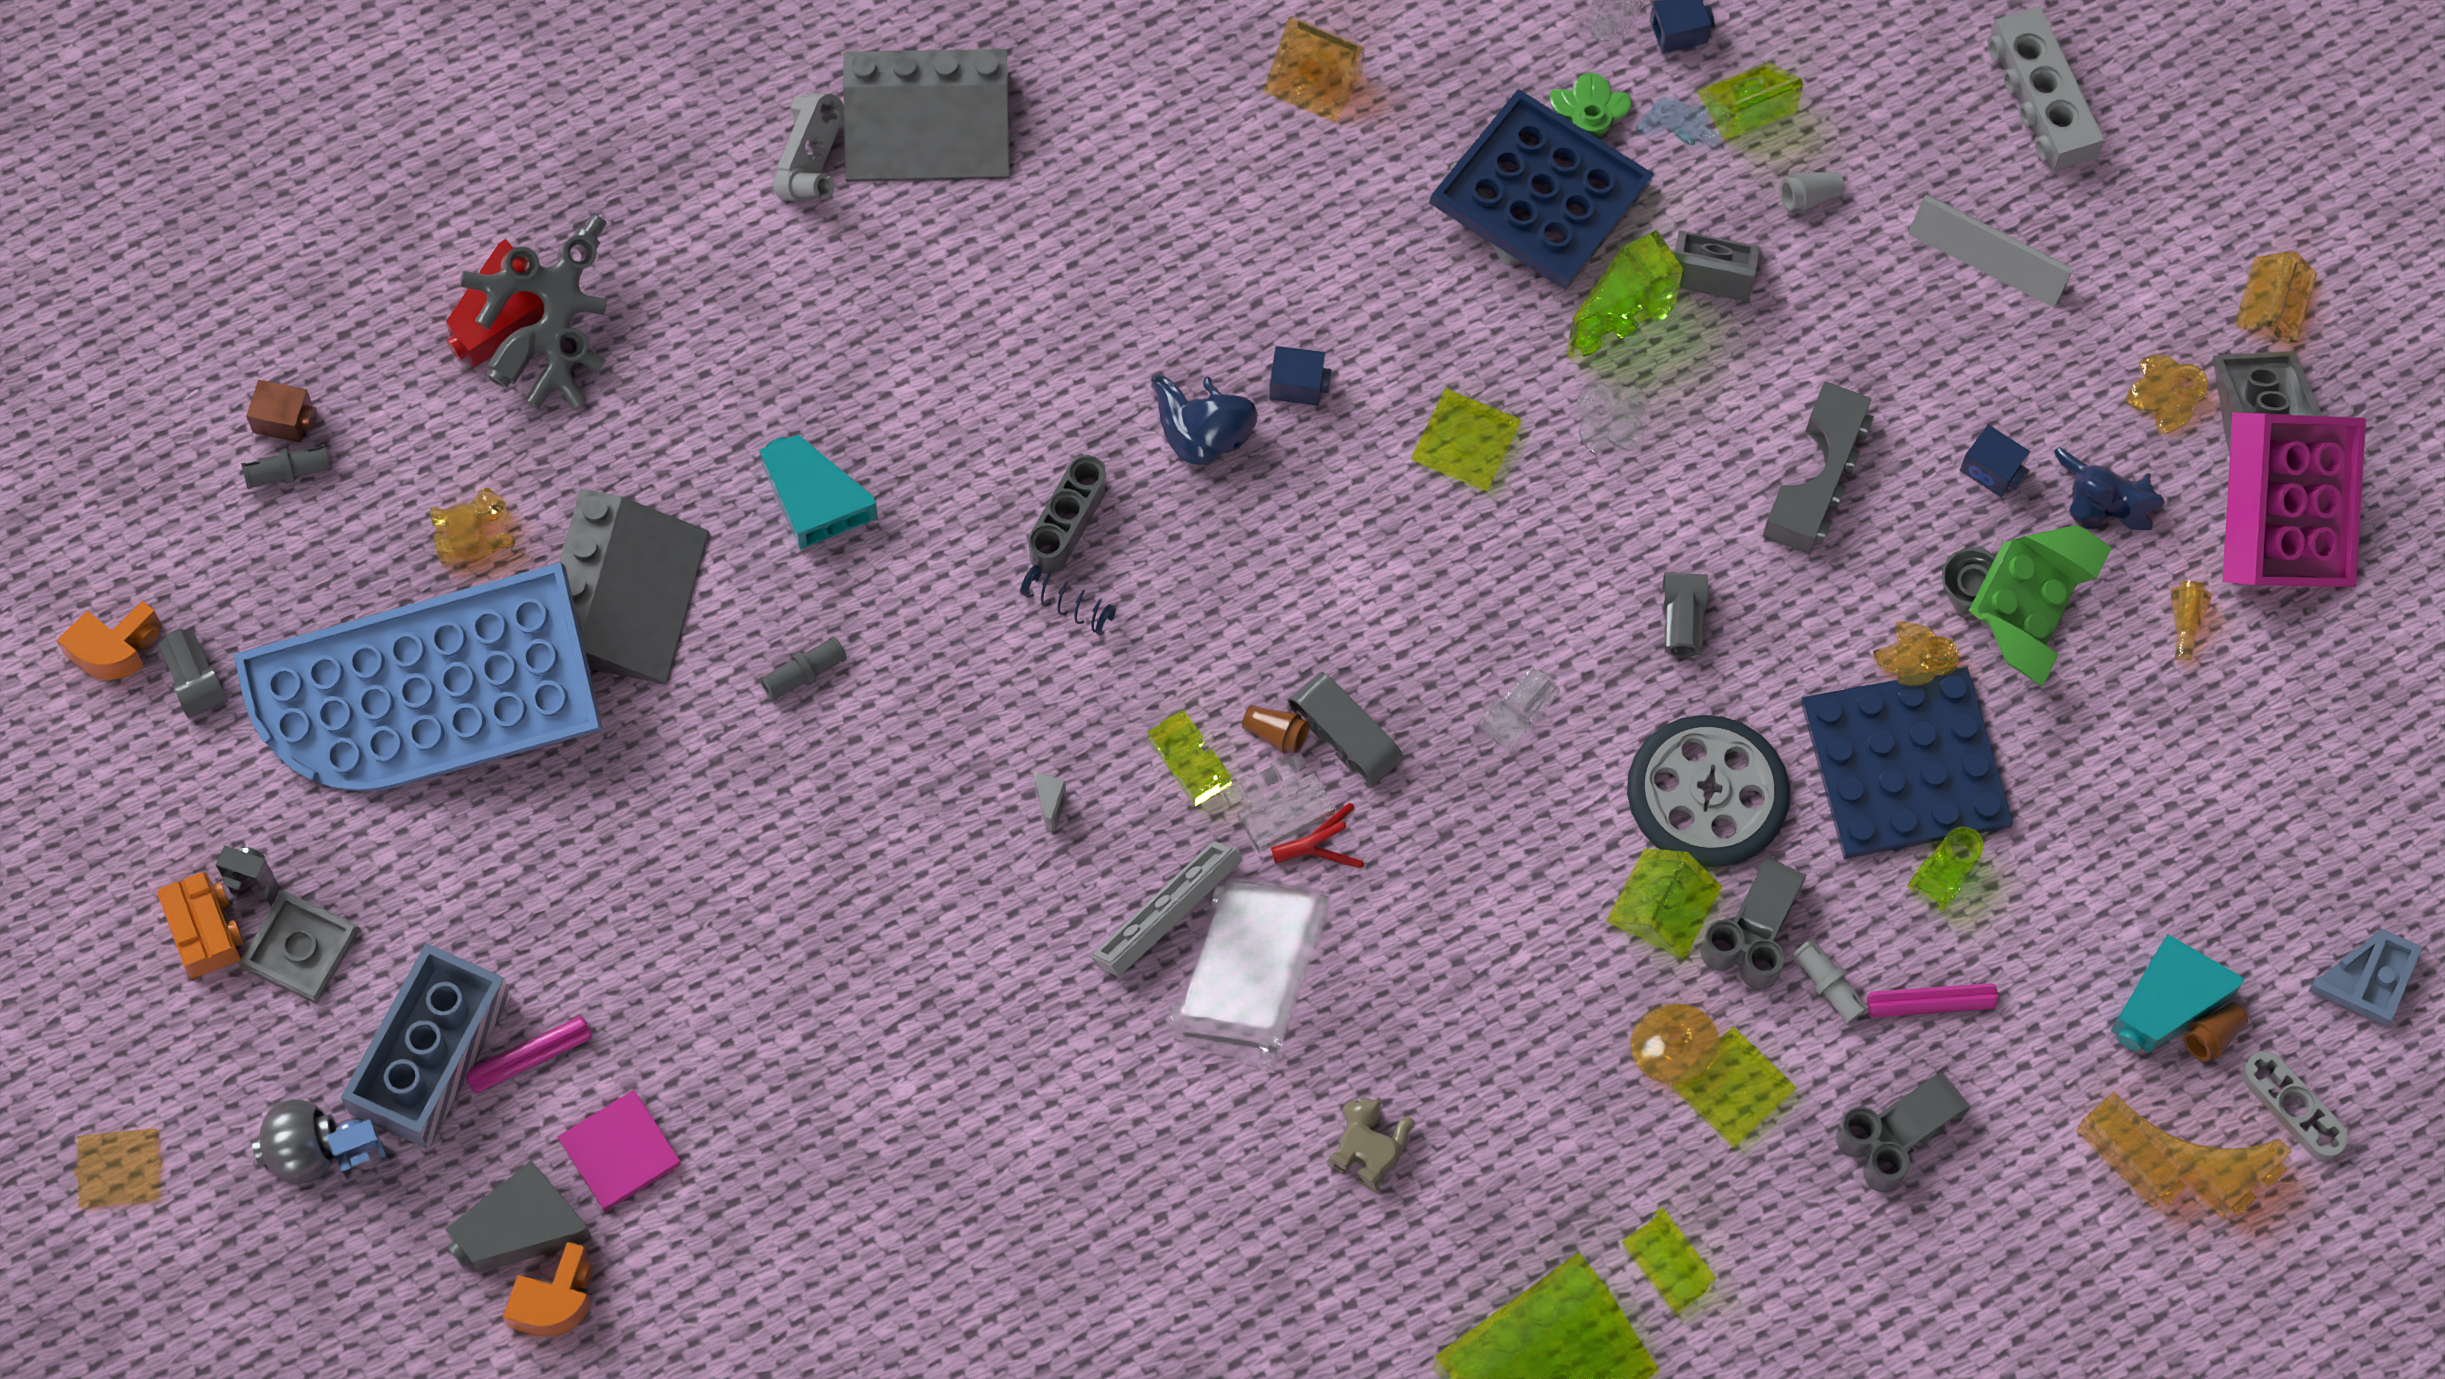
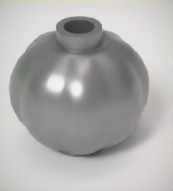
M301 1099L282 1101L268 1111L262 1121L259 1138L254 1139L252 1142L255 1159L259 1165L266 1164L274 1175L286 1182L303 1184L315 1181L328 1170L333 1162V1152L326 1156L322 1153L332 1151L327 1135L336 1132L337 1123L331 1114L325 1115L321 1108L311 1102Z

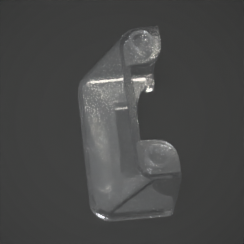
M1232 877L1228 878L1226 885L1218 883L1211 902V908L1216 909L1187 994L1183 1003L1175 1002L1170 1015L1168 1026L1175 1028L1174 1042L1274 1074L1281 1056V1052H1278V1050L1282 1046L1284 1036L1287 1035L1289 1021L1313 951L1317 948L1319 935H1323L1329 917L1331 894L1314 888Z

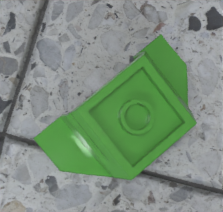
M2079 525L2003 542L1969 612L1992 629L2009 666L2021 672L2039 686H2044L2059 655L2049 648L2047 644L2076 585L2097 579L2112 547Z

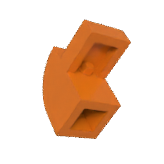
M142 600L113 630L109 629L87 610L57 639V642L64 655L87 674L104 680L121 679L136 673L144 666L137 650L139 648L146 649L155 642L162 624L155 610Z
M570 1242L566 1243L553 1284L517 1275L503 1315L508 1328L536 1336L551 1337L570 1331L585 1318L591 1307V1302L587 1294L578 1292V1288L586 1289L591 1278L593 1264L588 1262L589 1257L584 1246Z

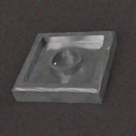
M282 890L238 965L247 972L317 1004L361 929L359 925Z

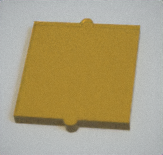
M156 1128L77 1136L78 1167L74 1169L73 1173L78 1177L79 1208L159 1200L158 1169L162 1167V1162L158 1159Z

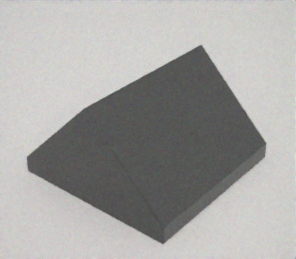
M1679 230L1667 286L1748 302L1756 274L1760 246Z

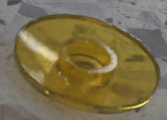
M1672 1003L1658 1006L1640 1018L1632 1031L1630 1047L1634 1062L1645 1075L1662 1083L1679 1084L1700 1077L1712 1066L1719 1050V1037L1715 1024L1703 1011L1687 1004ZM1671 1033L1681 1034V1036L1675 1040H1670L1666 1038V1036Z

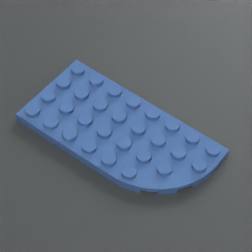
M561 562L234 654L246 710L263 742L268 744L273 752L285 762L284 764L297 773L315 782L342 790L368 792L396 788L603 730L565 565Z

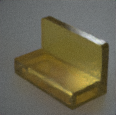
M2297 251L2255 257L2235 325L2241 329L2266 326L2280 341L2286 343L2298 342L2318 273Z

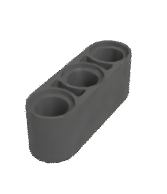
M1083 455L1072 461L1030 533L1028 539L1030 562L1032 566L1037 565L1041 567L1042 573H1055L1062 569L1105 495V466L1097 457ZM1084 477H1091L1096 480L1091 485H1082L1078 481ZM1064 511H1072L1077 514L1076 517L1067 520L1060 518L1058 515ZM1044 545H1052L1057 548V551L1045 554L1041 553L1039 548Z
M1319 672L1288 698L1291 710L1294 713L1298 711L1309 722V729L1323 743L1328 741L1338 751L1335 755L1353 773L1356 770L1367 781L1364 783L1367 787L1372 788L1404 760L1397 744L1324 672Z

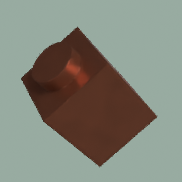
M258 379L246 417L252 432L255 434L302 443L305 430L311 431L315 425L317 409L316 406H313L307 389Z

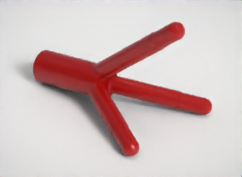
M1348 803L1308 837L1271 847L1275 864L1311 854L1344 865L1362 868L1364 866L1362 860L1315 846L1346 829V823L1340 821L1354 810V805Z

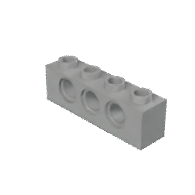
M2038 6L1996 19L1987 41L1988 49L1994 60L2000 59L2005 70L2003 72V79L2006 89L2010 94L2016 93L2019 99V113L2023 124L2026 127L2031 126L2037 137L2035 139V147L2039 158L2042 161L2047 160L2053 172L2098 158L2104 138L2041 7ZM2020 55L2029 56L2032 58V60L2025 59ZM2036 88L2044 89L2049 93H2042ZM2052 122H2059L2065 127L2056 126Z

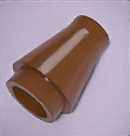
M1250 705L1243 717L1242 728L1254 733L1283 754L1288 753V751L1297 754L1306 741L1309 732V722L1303 720L1301 714Z
M2230 1002L2224 1008L2191 1022L2183 1036L2184 1044L2191 1055L2200 1061L2206 1062L2210 1059H2218L2239 1030L2247 1024L2248 1016L2240 1005Z

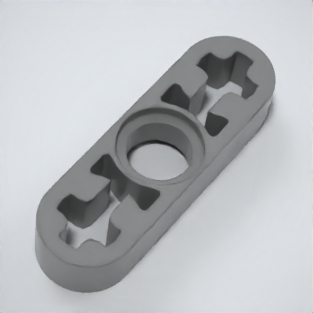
M2260 1051L2248 1059L2243 1067L2242 1077L2244 1083L2311 1156L2322 1161L2337 1158L2348 1142L2347 1131L2341 1122L2279 1056L2272 1052ZM2255 1064L2261 1068L2269 1065L2273 1069L2270 1078L2278 1087L2283 1080L2287 1082L2288 1086L2284 1087L2276 1098L2270 1094L2276 1086L2268 1078H2263L2260 1081L2255 1077L2258 1070ZM2287 1096L2300 1098L2306 1106L2305 1115L2293 1117L2287 1114L2283 1108V1099ZM2316 1114L2319 1119L2315 1122L2314 1126L2323 1134L2329 1131L2334 1134L2335 1138L2332 1144L2335 1148L2329 1144L2323 1147L2318 1145L2316 1141L2320 1134L2312 1125L2307 1131H2304L2301 1126L2307 1124L2313 1115Z

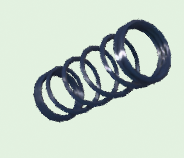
M1034 565L1027 572L1020 587L1021 595L1023 594L1027 598L1034 596V594L1029 595V588L1032 581L1036 580L1035 583L1039 581L1042 573L1041 567ZM1051 572L1048 573L1042 583L1041 604L1045 607L1051 605V602L1045 604L1043 601L1045 588ZM1065 581L1063 587L1059 591L1060 596L1057 607L1058 613L1060 615H1065L1068 612L1066 611L1063 613L1060 611L1061 600L1065 588L1068 584V581ZM1082 590L1081 594L1075 602L1077 604L1075 608L1074 618L1077 624L1084 623V620H1077V614L1085 590ZM1102 599L1098 600L1092 610L1094 613L1091 622L1093 633L1099 634V636L1105 633V630L1102 631L1106 619L1108 618V620L1112 621L1116 614V607L1108 604L1102 611L1094 629L1095 617Z

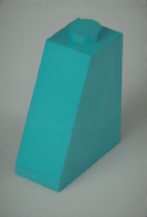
M799 434L790 438H776L769 442L766 447L759 449L762 467L800 550L878 519L876 501L873 495Z
M2167 934L2110 1031L2118 1035L2117 1040L2124 1047L2136 1052L2142 1049L2150 1053L2187 1029L2191 1022L2207 1016L2233 999L2245 978Z

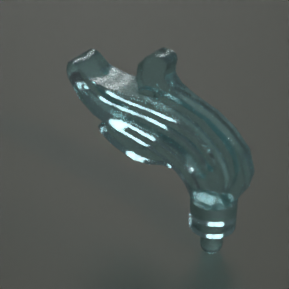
M1673 98L1657 100L1653 104L1651 111L1643 115L1641 122L1636 125L1638 131H1643L1646 128L1651 130L1659 124L1669 125L1676 137L1688 145H1695L1696 140L1703 143H1715L1720 136L1718 132L1711 131L1701 121L1706 117L1707 108L1704 105H1701L1699 108H1693Z

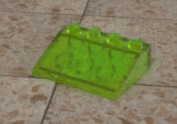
M1580 1252L1574 1254L1434 1357L1432 1366L1433 1371L1440 1379H1649L1659 1371L1611 1292Z

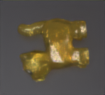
M491 488L481 489L470 503H459L446 509H440L437 506L430 507L432 524L437 534H433L435 548L441 565L454 564L457 561H477L502 548H512L515 545L514 536L509 534H497L489 539L485 536L482 527L483 523L507 521L512 517L507 511L503 496L494 493ZM450 532L449 536H444L441 534Z

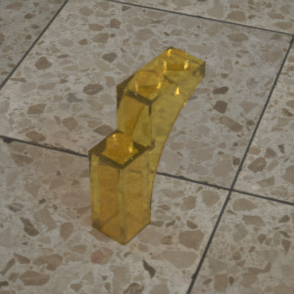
M2115 1091L2083 1118L2076 1129V1132L2151 1208L2161 1200L2167 1205L2173 1202L2187 1188L2182 1182L2184 1181L2221 1219L2231 1210L2238 1216L2257 1198L2252 1191L2262 1182L2268 1188L2272 1186L2288 1170L2283 1163L2292 1152L2280 1138L2266 1144L2236 1149L2214 1148L2182 1140L2166 1133L2141 1117Z

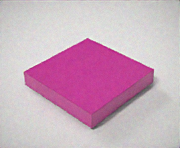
M635 1090L557 1136L604 1213L681 1166L679 1158Z

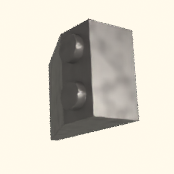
M2295 351L2213 355L2225 438L2229 452L2232 412L2323 416Z

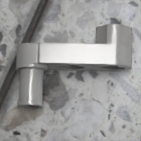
M805 93L802 96L795 97L791 104L790 110L795 126L778 163L777 173L773 182L776 195L784 201L800 202L806 201L808 198L825 200L831 197L835 188L833 178L827 176V173H821L843 121L844 106L838 96L834 94ZM806 141H810L807 145L812 148L810 155H806L809 150H805Z

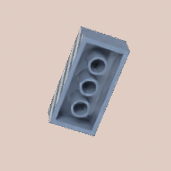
M425 943L341 1096L349 1114L364 1121L370 1119L373 1125L429 1149L466 1080V1074L474 1066L511 997L505 978Z

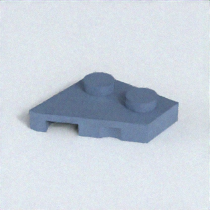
M2381 929L2367 939L2357 950H2353L2341 959L2327 973L2315 979L2310 986L2309 992L2388 1027L2393 1020L2423 947Z

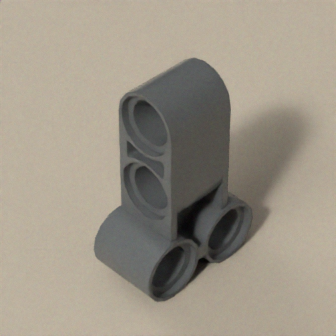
M1767 856L1734 921L1726 919L1717 920L1708 927L1700 950L1704 963L1711 969L1718 971L1728 970L1736 964L1740 966L1741 978L1749 987L1763 990L1773 986L1778 980L1785 960L1784 951L1779 944L1774 942L1779 929H1781L1807 875ZM1715 940L1726 941L1730 944L1732 950L1720 951L1714 947L1712 942ZM1755 959L1765 960L1771 965L1772 969L1769 971L1759 970L1753 965L1752 961Z
M1940 1072L1880 1114L1867 1107L1850 1109L1844 1115L1837 1129L1836 1143L1839 1149L1846 1155L1851 1157L1864 1156L1867 1159L1863 1174L1866 1183L1873 1190L1890 1192L1901 1184L1910 1166L1909 1154L1914 1152L1912 1147L1919 1142L1923 1145L1946 1129L1944 1125L1955 1116L1959 1119L1962 1118L1971 1109V1106L1944 1072ZM1848 1127H1862L1866 1130L1868 1138H1855L1851 1135ZM1881 1160L1890 1162L1896 1169V1174L1887 1175L1882 1173L1878 1169L1876 1162Z

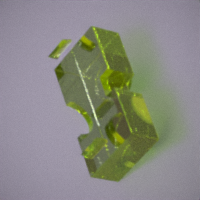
M1184 709L1148 731V741L1195 806L1231 785L1232 776L1215 752L1210 749L1204 753L1201 749L1203 736Z

